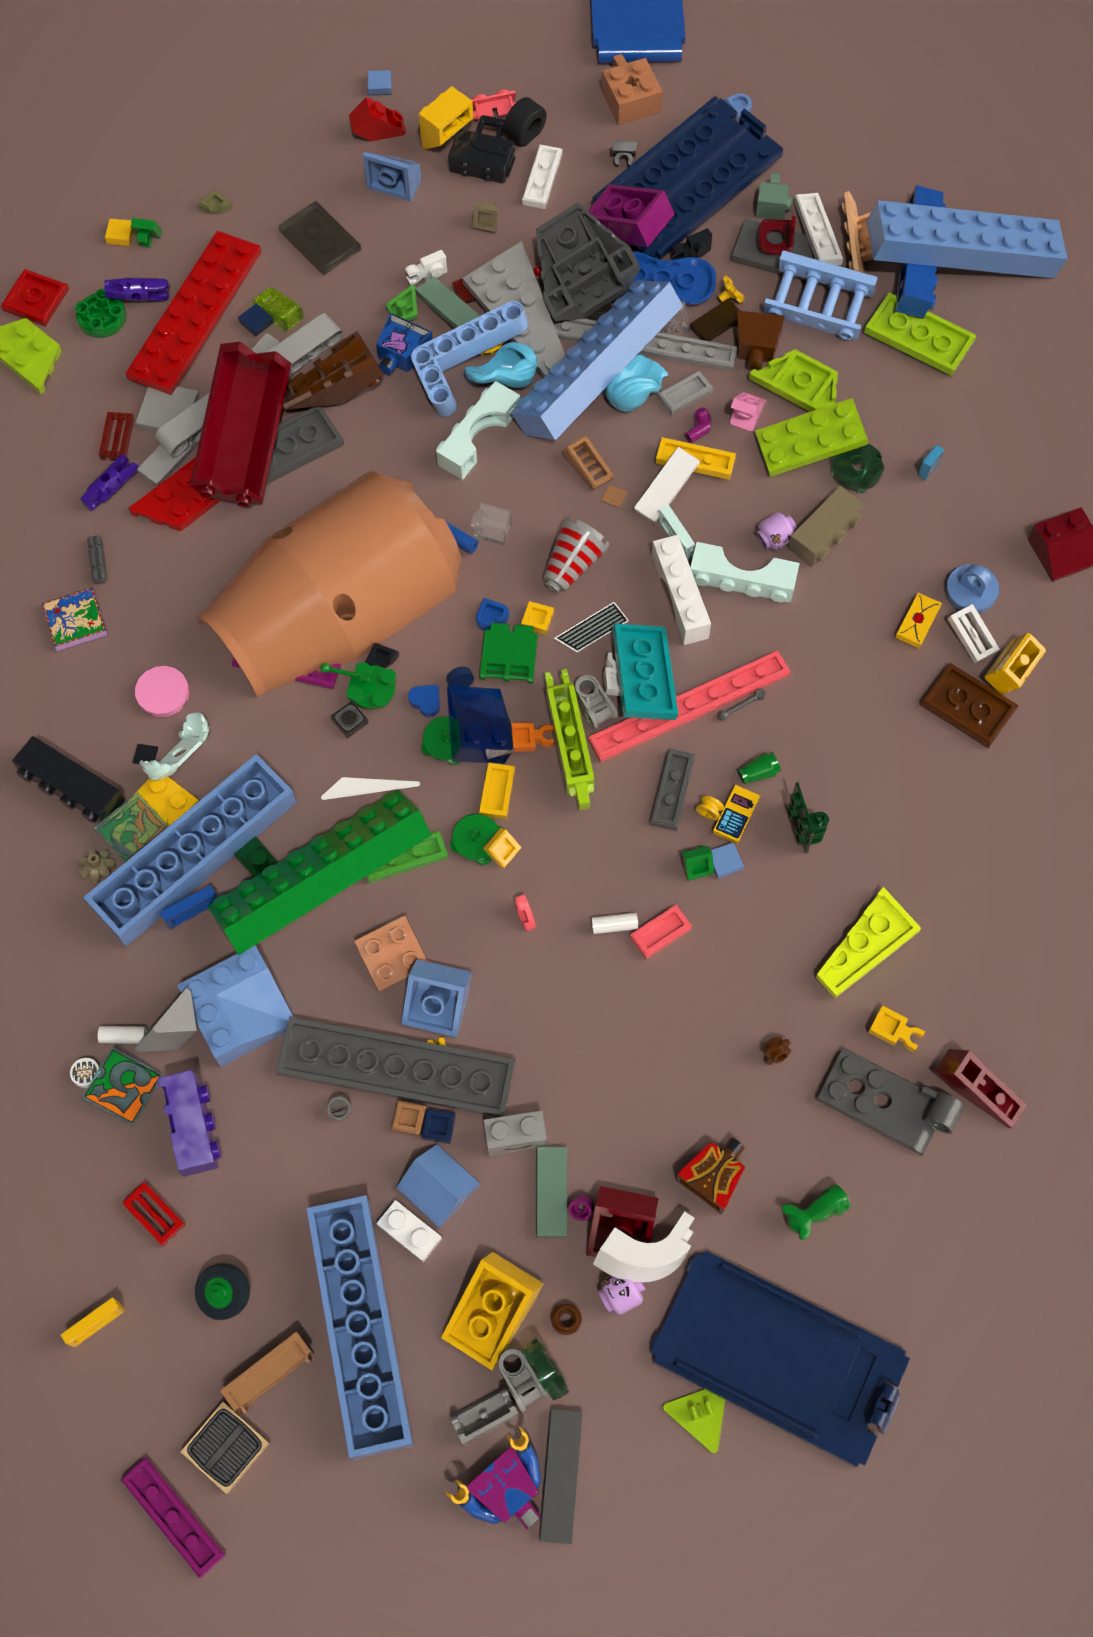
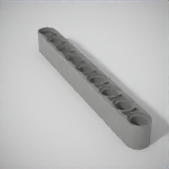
M323 313L268 352L277 351L291 362L290 377L335 345L343 336V331L326 313ZM210 393L165 423L155 433L154 438L171 457L179 456L199 442Z

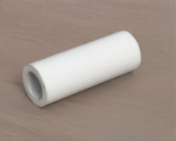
M637 913L591 917L593 934L638 929Z
M99 1026L98 1042L138 1044L147 1034V1027Z

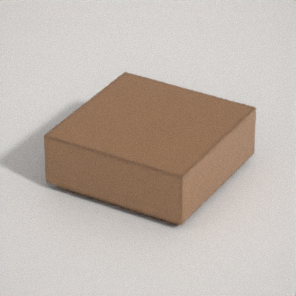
M398 1101L391 1130L420 1137L427 1107Z

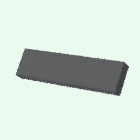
M551 1410L541 1542L572 1545L582 1412Z

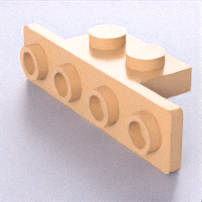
M847 191L844 192L845 202L842 203V208L848 220L844 223L847 235L850 236V241H847V247L852 256V261H849L851 270L865 273L864 262L873 259L867 219L870 213L858 217L856 202L851 193Z

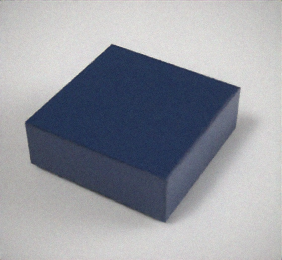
M257 303L238 317L239 323L255 337L274 323L273 317Z
M427 1109L421 1136L422 1140L451 1144L456 1114Z

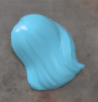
M511 342L502 346L495 356L483 366L465 367V374L469 380L475 383L484 384L497 381L507 387L523 388L530 385L533 381L538 362L535 352L530 346Z
M637 354L606 387L605 395L610 404L616 409L623 412L633 411L648 399L650 393H658L661 390L662 379L669 374L657 362L646 358L644 355Z

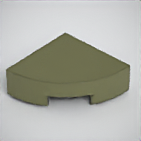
M216 190L198 203L199 209L209 214H222L233 208L232 203Z

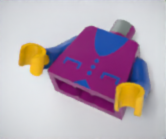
M519 1426L518 1428L521 1432L519 1439L512 1440L509 1433L506 1436L511 1445L507 1451L469 1485L465 1486L459 1480H455L454 1482L460 1487L459 1492L456 1495H451L446 1491V1495L475 1519L491 1524H497L500 1521L506 1524L513 1516H516L526 1530H528L541 1518L530 1503L539 1494L537 1488L541 1483L539 1461L528 1442V1435Z

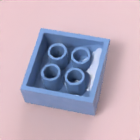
M256 945L242 954H236L177 985L181 993L186 988L191 991L195 1021L220 1067L284 1034L289 1017H293Z

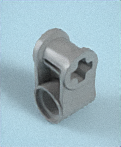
M584 675L577 679L575 692L578 706L593 730L610 718L613 720L618 718L613 702L607 697L595 677ZM586 688L592 690L593 693L587 695L583 694L581 690Z
M509 1349L500 1356V1373L522 1413L526 1411V1406L537 1399L548 1397L542 1382L535 1371L533 1372L522 1352L516 1349ZM509 1356H516L521 1361V1368L516 1373H509L504 1369L503 1363ZM535 1388L530 1393L526 1394L525 1396H522V1394H524L528 1390Z

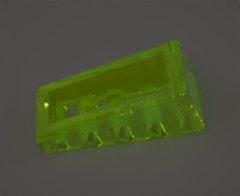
M269 287L253 300V304L257 303L285 332L304 318L302 307L273 287ZM270 296H272V298L269 299L266 303L264 302V301L267 300ZM277 300L278 302L271 307L270 305Z

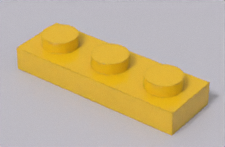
M662 437L655 464L665 466L677 448L680 447L700 461L694 471L695 473L730 480L736 453Z

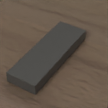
M669 748L650 825L677 831L695 754Z

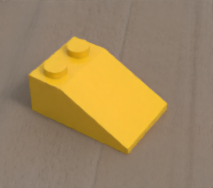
M490 1253L480 1261L441 1338L492 1371L529 1313L544 1283L496 1253Z

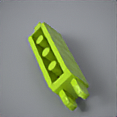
M567 669L561 670L560 679L563 684L553 685V676L550 672L544 673L546 700L566 793L570 797L576 796L579 810L590 809L589 793H594V774L573 682L570 683Z

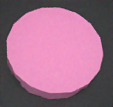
M157 666L147 670L138 679L135 686V697L141 709L158 718L170 717L178 713L190 696L189 685L184 675L176 668L169 666Z

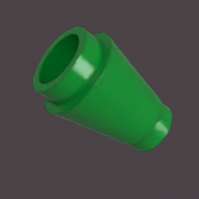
M764 752L738 771L744 784L776 777V773L781 772V768L773 752L768 754Z

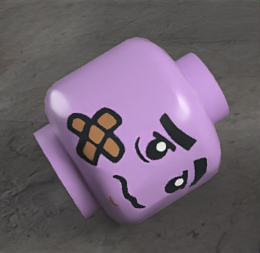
M775 512L759 523L756 535L765 549L770 548L773 551H778L790 543L791 535L797 527L790 515L785 517L782 513Z
M610 1275L602 1280V1289L598 1290L607 1310L621 1315L643 1302L641 1292L646 1290L643 1282H633Z

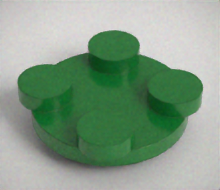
M366 662L358 663L355 666V672L360 674L368 672L371 680L365 684L360 679L351 677L346 691L347 698L357 706L367 710L386 707L395 694V681L397 679L395 671L380 666H370Z
M436 717L424 730L421 751L427 757L446 761L450 765H458L462 761V756L469 748L472 730L455 717Z
M468 814L454 828L450 842L451 851L467 860L476 861L479 865H487L490 863L491 857L483 848L501 827L485 815Z

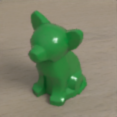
M833 1184L821 1192L822 1195L815 1199L805 1210L790 1204L782 1207V1212L788 1216L789 1228L794 1233L799 1234L801 1240L807 1239L811 1234L812 1223L823 1222L833 1215L840 1216L843 1212L849 1210L850 1200L839 1185Z

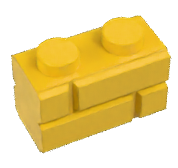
M1029 633L1014 638L1008 643L989 669L985 679L1002 695L1011 690H1016L1021 687L1025 678L1029 676L1046 650Z

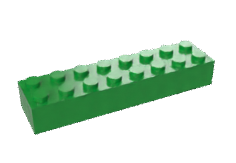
M399 790L387 793L375 804L361 809L357 815L349 820L338 823L334 829L326 834L315 837L300 850L292 851L277 864L266 867L262 873L254 878L243 881L228 894L217 897L207 908L237 954L240 955L432 835L419 809Z

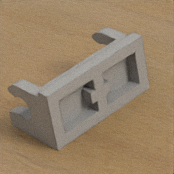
M504 1387L452 1415L450 1419L461 1443L465 1446L519 1417V1414Z

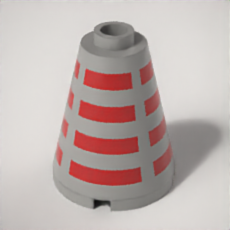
M566 517L561 525L543 576L546 581L545 586L556 593L559 591L565 592L610 546L608 541L605 544L602 543L604 536L591 526L578 519L575 523L570 522L572 517Z

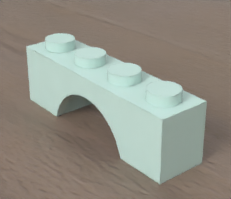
M497 381L490 388H486L476 405H472L468 409L466 417L461 423L455 424L451 435L446 441L443 440L436 449L438 466L463 480L477 463L476 447L472 443L474 436L482 429L490 426L507 427L514 418L511 411L517 406L520 395Z
M696 542L690 568L695 582L699 586L708 585L727 592L736 591L746 593L751 597L760 596L770 598L775 602L791 603L800 563L773 558L762 569L755 571L741 570L729 563L722 547Z

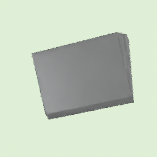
M186 988L137 1044L134 1048L136 1051L178 1050L197 1031L191 991Z

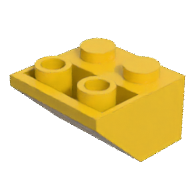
M453 86L441 93L437 99L418 113L422 148L426 150L441 146L473 119L472 100Z

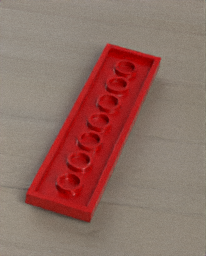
M216 231L127 369L126 377L128 380L169 395L173 394L261 254L260 245Z

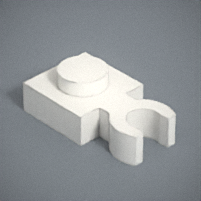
M439 250L421 258L420 264L407 266L405 271L408 274L406 279L409 284L415 285L422 278L428 281L434 276L438 278L447 273V261L444 252Z
M609 652L605 660L606 667L603 672L605 694L621 696L617 664L612 658V652Z

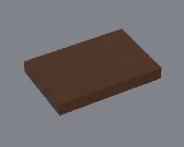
M949 663L920 704L923 708L988 749L1019 706L952 663Z

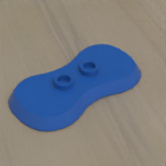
M632 251L641 267L633 283L637 280L670 282L679 300L685 305H698L709 299L713 294L716 286V273L709 262L697 257L661 260L641 252Z

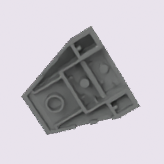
M578 202L536 229L538 253L542 266L541 278L544 283V301L555 321L582 319L625 294L641 269L631 248L621 241L610 229L601 224L596 217Z

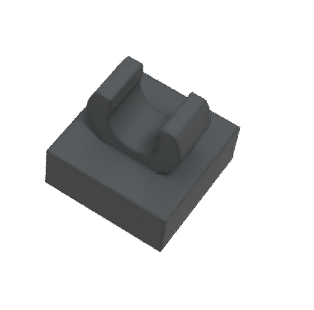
M613 141L612 155H616V166H619V159L621 157L628 159V167L632 165V156H636L637 141Z

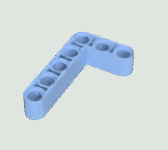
M508 302L413 350L411 354L412 362L438 415L443 417L450 416L457 408L456 400L443 371L526 331L529 322L524 308L519 302Z

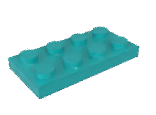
M615 623L612 633L623 717L676 720L679 713L666 627Z

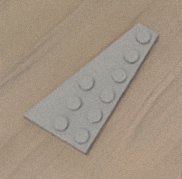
M522 241L462 278L463 285L487 312L511 301H517L523 306L529 322L528 328L523 333L511 338V341L528 345L534 350L538 362L536 370L544 378L550 372V368L561 361L565 353Z

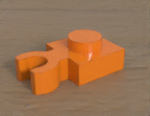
M534 722L507 723L508 752H535L536 744L544 748L553 747L554 739H546L543 736L544 734H552L553 726L544 725L540 729L534 730Z

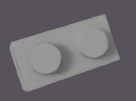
M542 1111L484 1120L489 1156L537 1149V1147H547Z

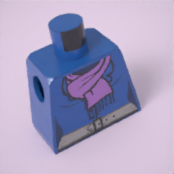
M390 313L376 345L378 358L381 360L379 367L382 372L390 375L395 367L405 372L410 371L414 367L411 359L413 350L432 340V331Z

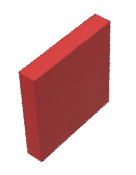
M24 269L1 304V308L4 312L21 318H27L29 321L46 326L69 291V288L65 283Z

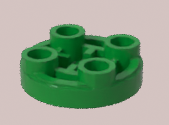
M104 289L97 290L95 294L87 296L75 305L78 325L89 336L96 338L108 337L117 333L125 324L126 310L123 302L120 299L106 298Z

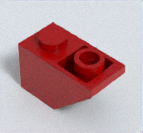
M365 97L349 114L353 133L371 142L403 136L406 133L404 119L398 111L391 110L382 103Z

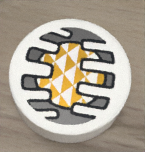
M81 1058L72 1065L70 1077L78 1087L87 1089L90 1088L95 1078H101V1068L93 1059Z

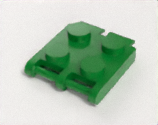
M491 623V629H485L480 680L498 678L504 679V682H509L511 679L528 681V684L534 683L538 633H533V626L515 624L513 632L510 631V624Z

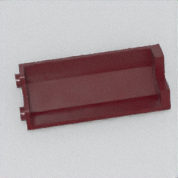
M240 341L220 344L189 485L197 490L200 496L235 503L241 507L262 504L291 362L277 351L255 353Z

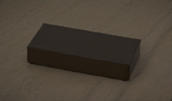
M728 298L691 322L690 329L700 340L711 341L736 325L737 311L740 310Z

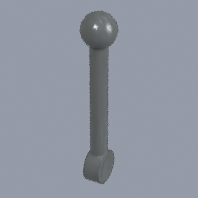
M761 688L757 689L755 695L726 711L721 710L718 713V718L724 721L728 718V715L751 702L763 700L766 696V691Z

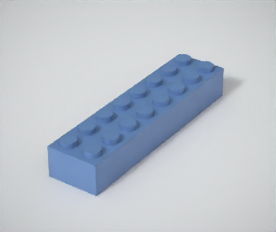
M880 200L877 201L867 219L873 260L1055 278L1068 259L1059 220Z
M637 280L632 283L629 290L614 302V306L607 313L601 315L598 318V322L582 335V339L575 346L567 350L566 355L561 361L554 364L550 368V372L534 384L532 391L517 402V406L511 411V414L526 436L556 440L673 318L683 305L670 282Z
M257 754L254 755L83 897L101 921L127 947L162 917L161 911L183 900L234 857L235 852L252 838L260 835L297 803L293 790Z
M365 1195L306 1208L349 1458L356 1460L413 1447V1436L369 1200Z

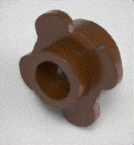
M774 1037L766 1042L763 1046V1052L767 1056L766 1064L771 1065L783 1062L791 1053L789 1048L791 1042L788 1039L783 1040L782 1037Z

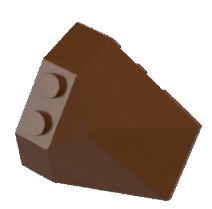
M358 331L331 348L333 353L323 361L320 358L313 362L315 366L313 369L305 374L300 372L287 382L283 401L285 409L342 405L366 386L372 387L381 380L380 377L384 376Z

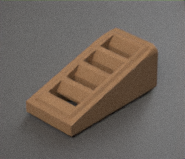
M586 435L565 447L563 455L592 490L615 477ZM583 450L585 453L578 457L577 453ZM588 457L591 459V461H589L586 464H583L582 462ZM593 465L598 467L591 472L587 470ZM602 472L604 476L595 481L593 476Z

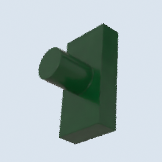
M256 836L234 853L235 858L253 878L262 873L266 867L278 863Z

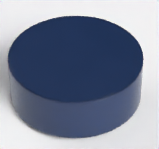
M458 667L449 672L446 681L452 691H461L473 683L474 676L470 668Z

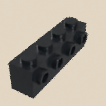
M33 735L12 760L18 769L16 773L19 777L27 782L33 780L38 783V788L49 796L52 794L60 797L59 801L67 808L73 810L76 807L82 811L81 815L91 823L98 821L105 826L125 801L119 789Z

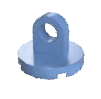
M976 564L959 566L951 572L947 580V598L959 611L973 604L977 612H986L994 605L999 595V583L996 576L983 566Z

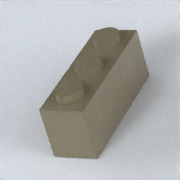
M840 486L791 535L788 549L811 567L819 560L821 562L824 561L831 552L830 548L835 543L839 545L845 539L847 531L851 527L856 528L864 517L862 512L865 503Z

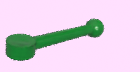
M323 663L320 666V670L323 673L333 672L358 678L365 684L371 680L368 672H362L361 674L330 667L328 663Z

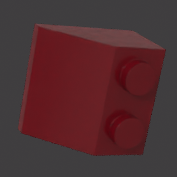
M1082 507L1034 525L1028 541L1052 582L1093 567V525Z
M600 1186L586 1256L597 1257L600 1248L614 1228H617L636 1241L650 1243L659 1198Z

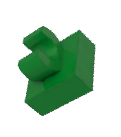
M132 218L130 227L137 234V242L140 243L141 247L150 248L152 238H161L162 229L156 221Z
M700 845L698 849L691 851L685 849L683 851L684 870L688 881L715 874L713 855L709 846L703 847Z

